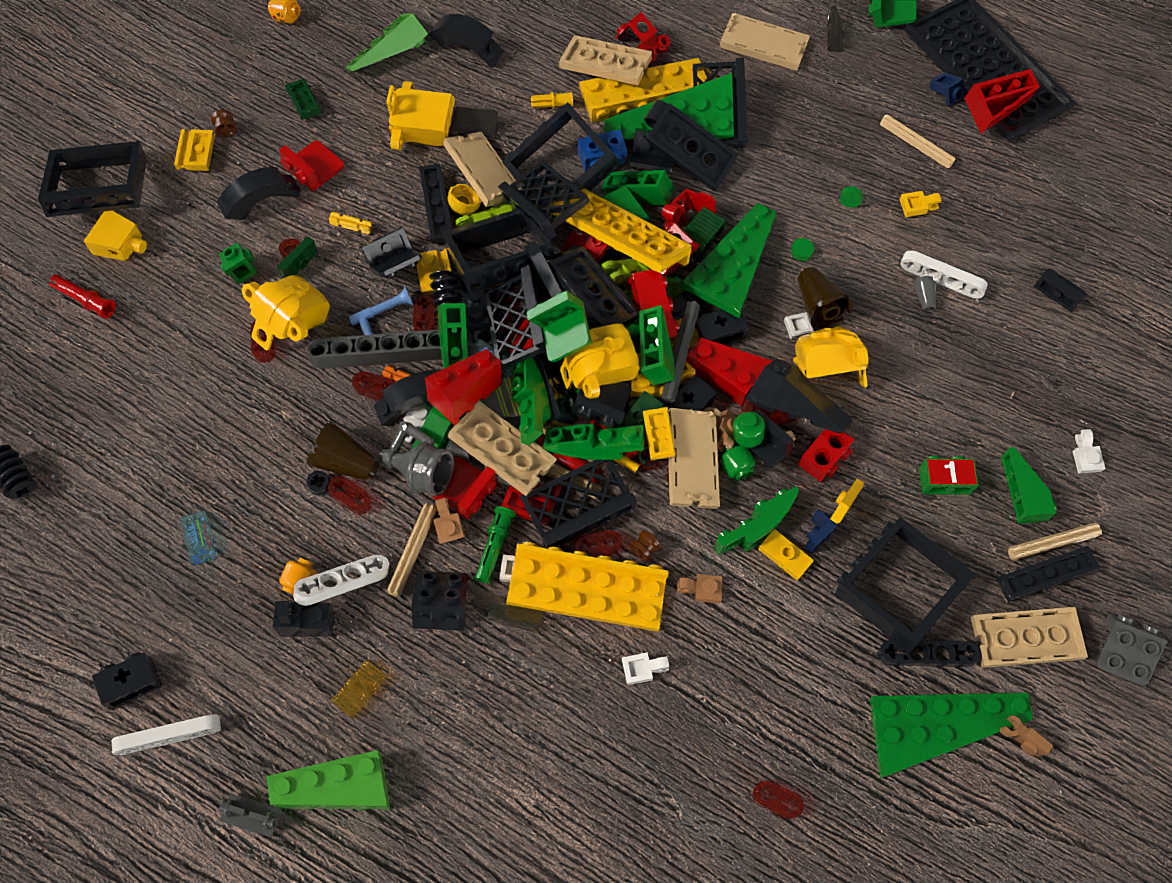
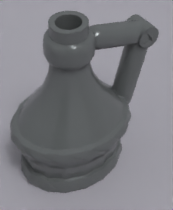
M401 421L399 423V430L391 444V449H383L379 454V462L388 468L398 469L404 476L407 487L412 493L420 494L423 492L428 493L430 496H440L447 489L451 481L454 469V459L451 452L447 449L437 448L434 445L433 438L413 426L410 422ZM407 434L421 442L410 451L399 452Z

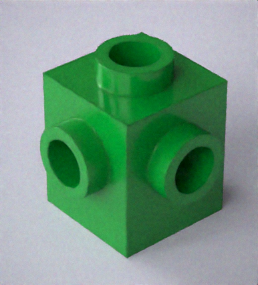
M239 242L231 247H227L219 254L222 264H220L222 271L227 276H231L238 285L258 273L253 262L255 260L253 253L249 248L244 249Z

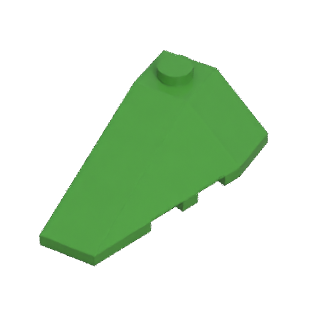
M413 13L401 14L383 30L385 36L381 35L374 39L370 44L371 49L363 50L345 68L348 71H355L411 49L414 46L418 48L425 42L424 37L428 33Z

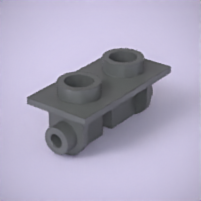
M230 793L228 800H223L220 805L219 811L222 812L219 821L272 838L282 810Z

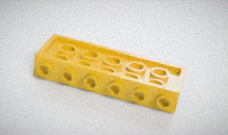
M699 58L644 69V75L639 85L602 77L580 81L579 88L591 123L602 122L605 119L692 88L693 64L701 63ZM697 70V76L704 82L707 79L704 70Z
M584 188L581 191L588 196L590 202L565 221L659 273L676 262L683 266L689 263L692 245ZM579 199L570 200V204L577 202ZM559 201L555 206L563 205L564 201ZM561 212L553 213V215L558 216Z
M524 542L523 544H517L506 605L658 632L665 584L669 571L663 570L658 565H648V567H645L630 560L618 562L613 561L608 556H598L596 558L590 557L587 553L581 551L568 553L563 552L558 547H548L546 549L540 548L531 542Z

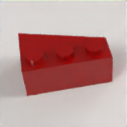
M1032 69L974 84L964 99L980 134H982L1029 101L1040 86Z
M652 269L633 273L626 284L627 290H632L635 299V301H632L633 305L639 311L661 305L664 310L670 341H673L677 337V333H679V326L677 320L672 317L673 303L671 297H667L665 289L667 288V279L665 274Z

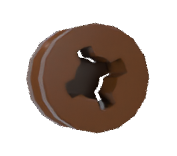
M218 110L211 115L215 133L219 137H231L237 131L230 111Z
M642 530L639 533V538L632 540L629 547L638 558L647 562L651 558L653 551H658L661 545L650 532Z

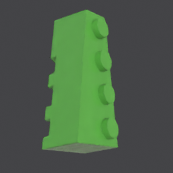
M378 750L266 776L270 805L278 809L391 810L383 759Z

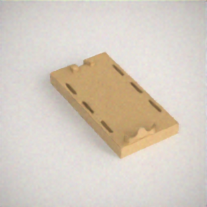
M732 12L719 47L797 71L810 35Z
M574 35L559 61V67L565 71L570 70L639 85L644 75V69H647L652 59V51Z
M476 132L467 134L466 138L460 135L445 138L444 147L484 205L488 207L506 203L507 201L498 186L504 181L511 185L516 180L502 163L501 158L484 134Z
M480 401L474 405V409L470 413L468 412L448 434V438L485 466L494 470L497 475L525 496L538 484L540 478L537 476L541 474L544 477L557 460L535 442L529 446L521 443V432Z
M670 408L668 414L676 457L668 458L670 505L689 507L693 502L697 503V508L717 509L720 507L716 413L712 411Z
M1075 607L980 614L971 617L975 638H981L982 645L979 648L981 650L980 663L982 668L1074 661L1088 658Z

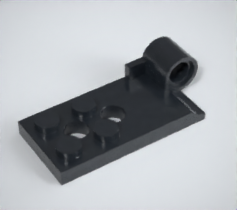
M656 100L644 118L645 123L652 128L645 138L652 147L712 191L717 190L738 157V153L670 103L667 104L662 100ZM688 142L696 145L695 153H691L687 149ZM705 155H710L713 158L714 163L712 166L705 163Z
M575 245L557 253L555 255L556 259L548 262L554 278L564 290L584 302L586 316L596 328L612 324H623L625 326L639 318V310L584 246L579 247ZM589 288L596 289L598 293L591 292ZM603 305L610 306L613 310H607Z

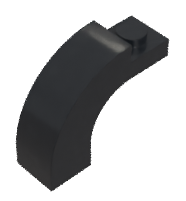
M445 15L437 21L429 33L443 49L453 43L469 47L490 67L497 63L504 52L491 38L494 33L492 30L478 20L466 15Z
M264 167L250 171L235 179L222 192L217 204L225 219L245 220L251 209L259 201L272 196L298 197L301 190L292 175L281 174L277 167Z
M428 370L409 375L384 389V397L373 405L381 425L389 426L411 408L430 403L427 397L425 377L440 370Z

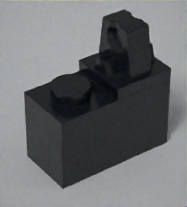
M275 601L273 628L280 637H333L335 611L330 603H314L305 606L298 604L296 601Z

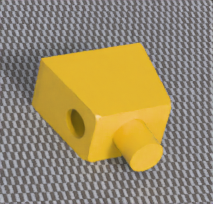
M113 210L103 212L84 240L91 254L122 261L128 260L133 251L142 254L147 248V242L142 240V235L136 224Z

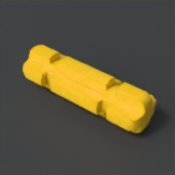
M331 212L329 216L331 225H341L342 228L357 232L361 230V233L371 234L373 224L371 221H361L360 218L345 214L341 216V213Z

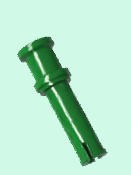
M497 506L494 509L496 514L492 526L488 527L489 538L474 578L486 584L491 582L502 544L509 537L510 533L508 530L511 521L516 517V513L513 510Z

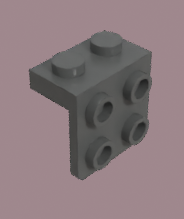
M1109 613L1105 623L1111 630L1097 658L1096 666L1103 671L1141 686L1147 685L1168 640L1159 633L1160 629L1147 623L1140 626L1133 623L1134 619L1127 615L1119 613L1118 616Z

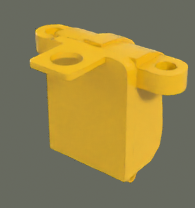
M404 81L402 88H398L396 91L394 85H390L386 103L390 114L391 149L401 151L403 143L410 141L432 146H443L444 140L448 138L455 97L448 93L414 90V82Z
M290 275L277 282H266L261 286L256 282H250L242 287L243 297L250 303V314L256 319L252 339L265 350L270 349L274 335L279 339L289 337L293 341H299L307 337L309 329L324 324L329 318L330 305L326 297L300 276ZM259 329L264 330L266 333V342L260 338Z
M612 324L589 329L590 345L565 357L560 368L566 389H570L574 383L576 388L583 389L587 398L593 399L598 398L600 395L599 386L634 380V378L639 376L638 356L630 334L623 324ZM566 369H567V371H568L569 379L567 378V375H566Z
M837 326L834 328H824L799 337L795 344L796 357L793 358V362L807 378L857 370L858 382L864 388L867 387L866 368L868 365V352L861 339L854 332Z

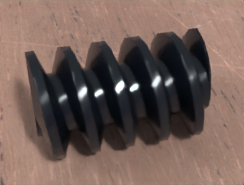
M442 270L429 275V278L433 281L430 286L434 289L431 295L435 298L432 303L436 308L440 304L455 303V300L462 298L461 295L454 294V291L459 290L460 286L453 285V282L459 280L458 276H452L453 271ZM437 308V309H435L433 312H434V315L438 317V308Z
M8 444L0 445V489L6 498L18 499L32 493L37 487V482L32 480L33 476L28 472V468L23 465L24 461L19 458V453L16 450H12Z

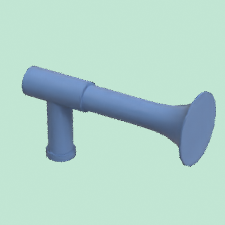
M404 285L402 292L394 298L348 317L352 326L360 323L364 335H373L375 333H373L368 319L401 304H410L413 307L414 305Z

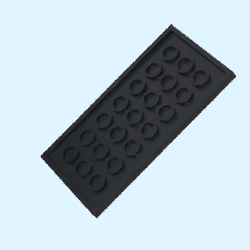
M954 0L920 17L915 22L907 24L904 29L943 73L946 72L964 79L965 96L974 84L1032 69L1040 86L1029 101L994 125L1008 142L1064 113L1075 104V101L975 0Z

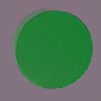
M846 187L841 191L840 202L846 207H857L862 202L863 193L857 187Z
M806 238L796 239L791 247V255L799 261L809 260L814 252L813 243Z

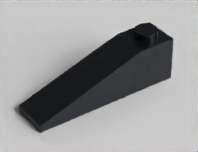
M777 358L764 367L746 396V400L766 411L774 413L775 409L789 413V418L796 420L797 417H802L810 420V423L814 426L839 434L848 428L853 421L797 368Z

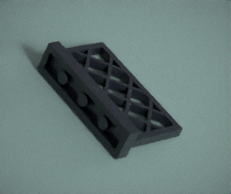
M736 58L734 62L693 64V87L698 85L697 82L703 84L711 81L714 77L719 78L718 72L721 69L731 68L733 140H724L723 138L719 140L728 147L738 146V149L746 148L747 118L744 58ZM697 70H707L711 75L703 82L697 76Z
M544 160L511 185L504 181L498 186L507 203L549 241L557 236L554 231L556 227L590 202L586 194ZM544 169L546 170L544 175L537 176ZM556 180L555 184L548 185V181ZM542 182L541 186L533 187L534 183ZM523 185H527V188L519 189ZM567 189V193L559 194V190ZM553 191L551 196H544L545 192ZM531 194H538L537 198L530 199ZM579 199L577 202L570 204V200ZM564 201L563 205L555 206L556 202ZM549 203L548 207L540 208L541 204ZM561 212L553 220L551 219L553 213Z
M530 265L521 268V275L484 291L494 355L501 361V370L540 353L547 356L543 329L529 321L526 331H519L524 320L528 321L527 311L545 302L541 280ZM522 283L519 293H512L515 286ZM503 293L498 303H494L492 296ZM509 296L515 298L509 308L504 307ZM521 301L526 302V306L521 313L515 311ZM501 310L505 311L506 314L503 317L502 321H496V317L498 316L499 312ZM512 315L517 316L518 319L513 327L507 326ZM506 329L510 332L503 342L499 340V337L503 330ZM518 334L522 337L516 347L510 345L515 335ZM527 340H532L534 347L526 351L522 350ZM507 348L513 350L510 357L503 360L502 356Z
M593 460L531 490L527 496L524 494L520 496V500L546 549L548 547H559L635 509L637 503L635 496L629 492L612 460ZM606 463L610 470L608 478L594 474L595 468ZM578 475L589 477L587 487L582 488L572 485L574 477ZM592 479L606 483L603 494L589 490ZM557 485L567 488L564 499L551 496L552 488ZM608 485L619 486L623 494L616 498L606 495ZM570 489L584 493L581 504L567 500ZM587 494L601 498L599 506L595 508L584 506ZM535 496L544 498L545 502L542 510L531 507L528 500ZM548 500L562 504L559 515L545 511ZM565 505L579 509L577 517L573 519L562 517ZM543 516L557 520L555 528L545 532L541 526Z

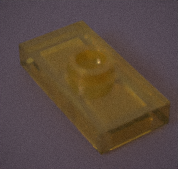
M366 660L334 696L331 702L349 718L353 719L388 677Z

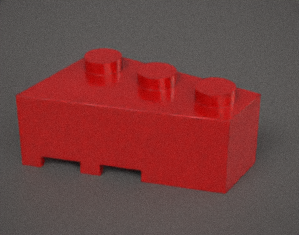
M701 338L686 358V361L695 369L696 376L741 407L764 367L772 362V360Z
M485 349L425 377L428 401L453 425L458 424L460 417L466 411L470 413L477 401L480 399L484 400L502 384L501 361L489 350Z

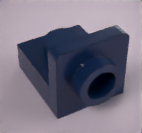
M944 72L930 81V89L946 95V105L952 106L964 97V79Z
M819 509L811 518V522L815 527L807 535L809 540L805 545V548L811 553L831 536L837 527L834 521L830 520L831 516L821 512Z

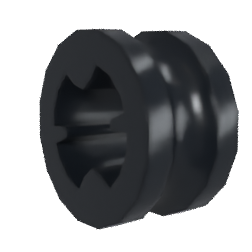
M314 471L307 477V486L312 494L321 496L330 490L331 483L329 477L323 471ZM320 479L323 486L318 488L313 484H316L315 480Z

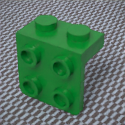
M870 0L872 4H869V17H873L875 28L916 21V0Z
M568 291L558 293L555 297L527 311L528 321L543 329L549 361L557 362L590 345L591 337L584 302Z

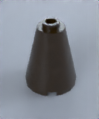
M805 268L800 272L797 280L808 320L812 327H819L821 330L833 328L844 321L843 316L847 312L850 314L853 308L850 297L817 268Z
M332 421L327 423L321 430L314 443L316 445L314 448L315 453L310 451L306 461L307 465L364 481L369 477L373 479L380 467L376 464L378 459Z

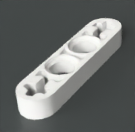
M906 251L900 263L901 267L908 272L920 277L932 276L937 284L971 298H982L988 286L987 282L980 277L916 251Z
M372 555L301 579L294 586V600L300 605L307 606L380 581L388 575L389 561L382 555ZM351 572H356L360 574L361 577L357 579H352L348 577L347 574ZM331 580L336 582L337 585L334 587H327L323 583L325 581Z
M207 715L115 737L111 740L112 754L125 755L217 733L221 730L219 715Z

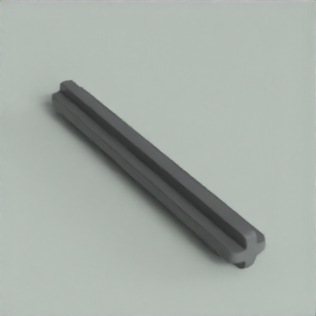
M696 301L687 302L673 351L675 380L665 382L661 399L667 404L674 403L700 309V305Z

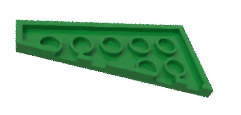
M732 73L659 99L675 106L717 139L734 138ZM654 102L605 119L604 133L620 130L625 143L634 142L636 128L652 129L645 123L644 118Z
M757 203L683 280L682 289L740 318L762 252L765 249L767 238L775 221L776 211Z
M1028 693L872 696L870 698L880 779L999 733L1001 727L1013 728V724L1007 720L1009 716L1018 717L1022 724L1033 719Z

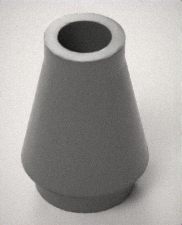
M932 276L917 278L913 287L921 303L922 311L936 309V281H934Z

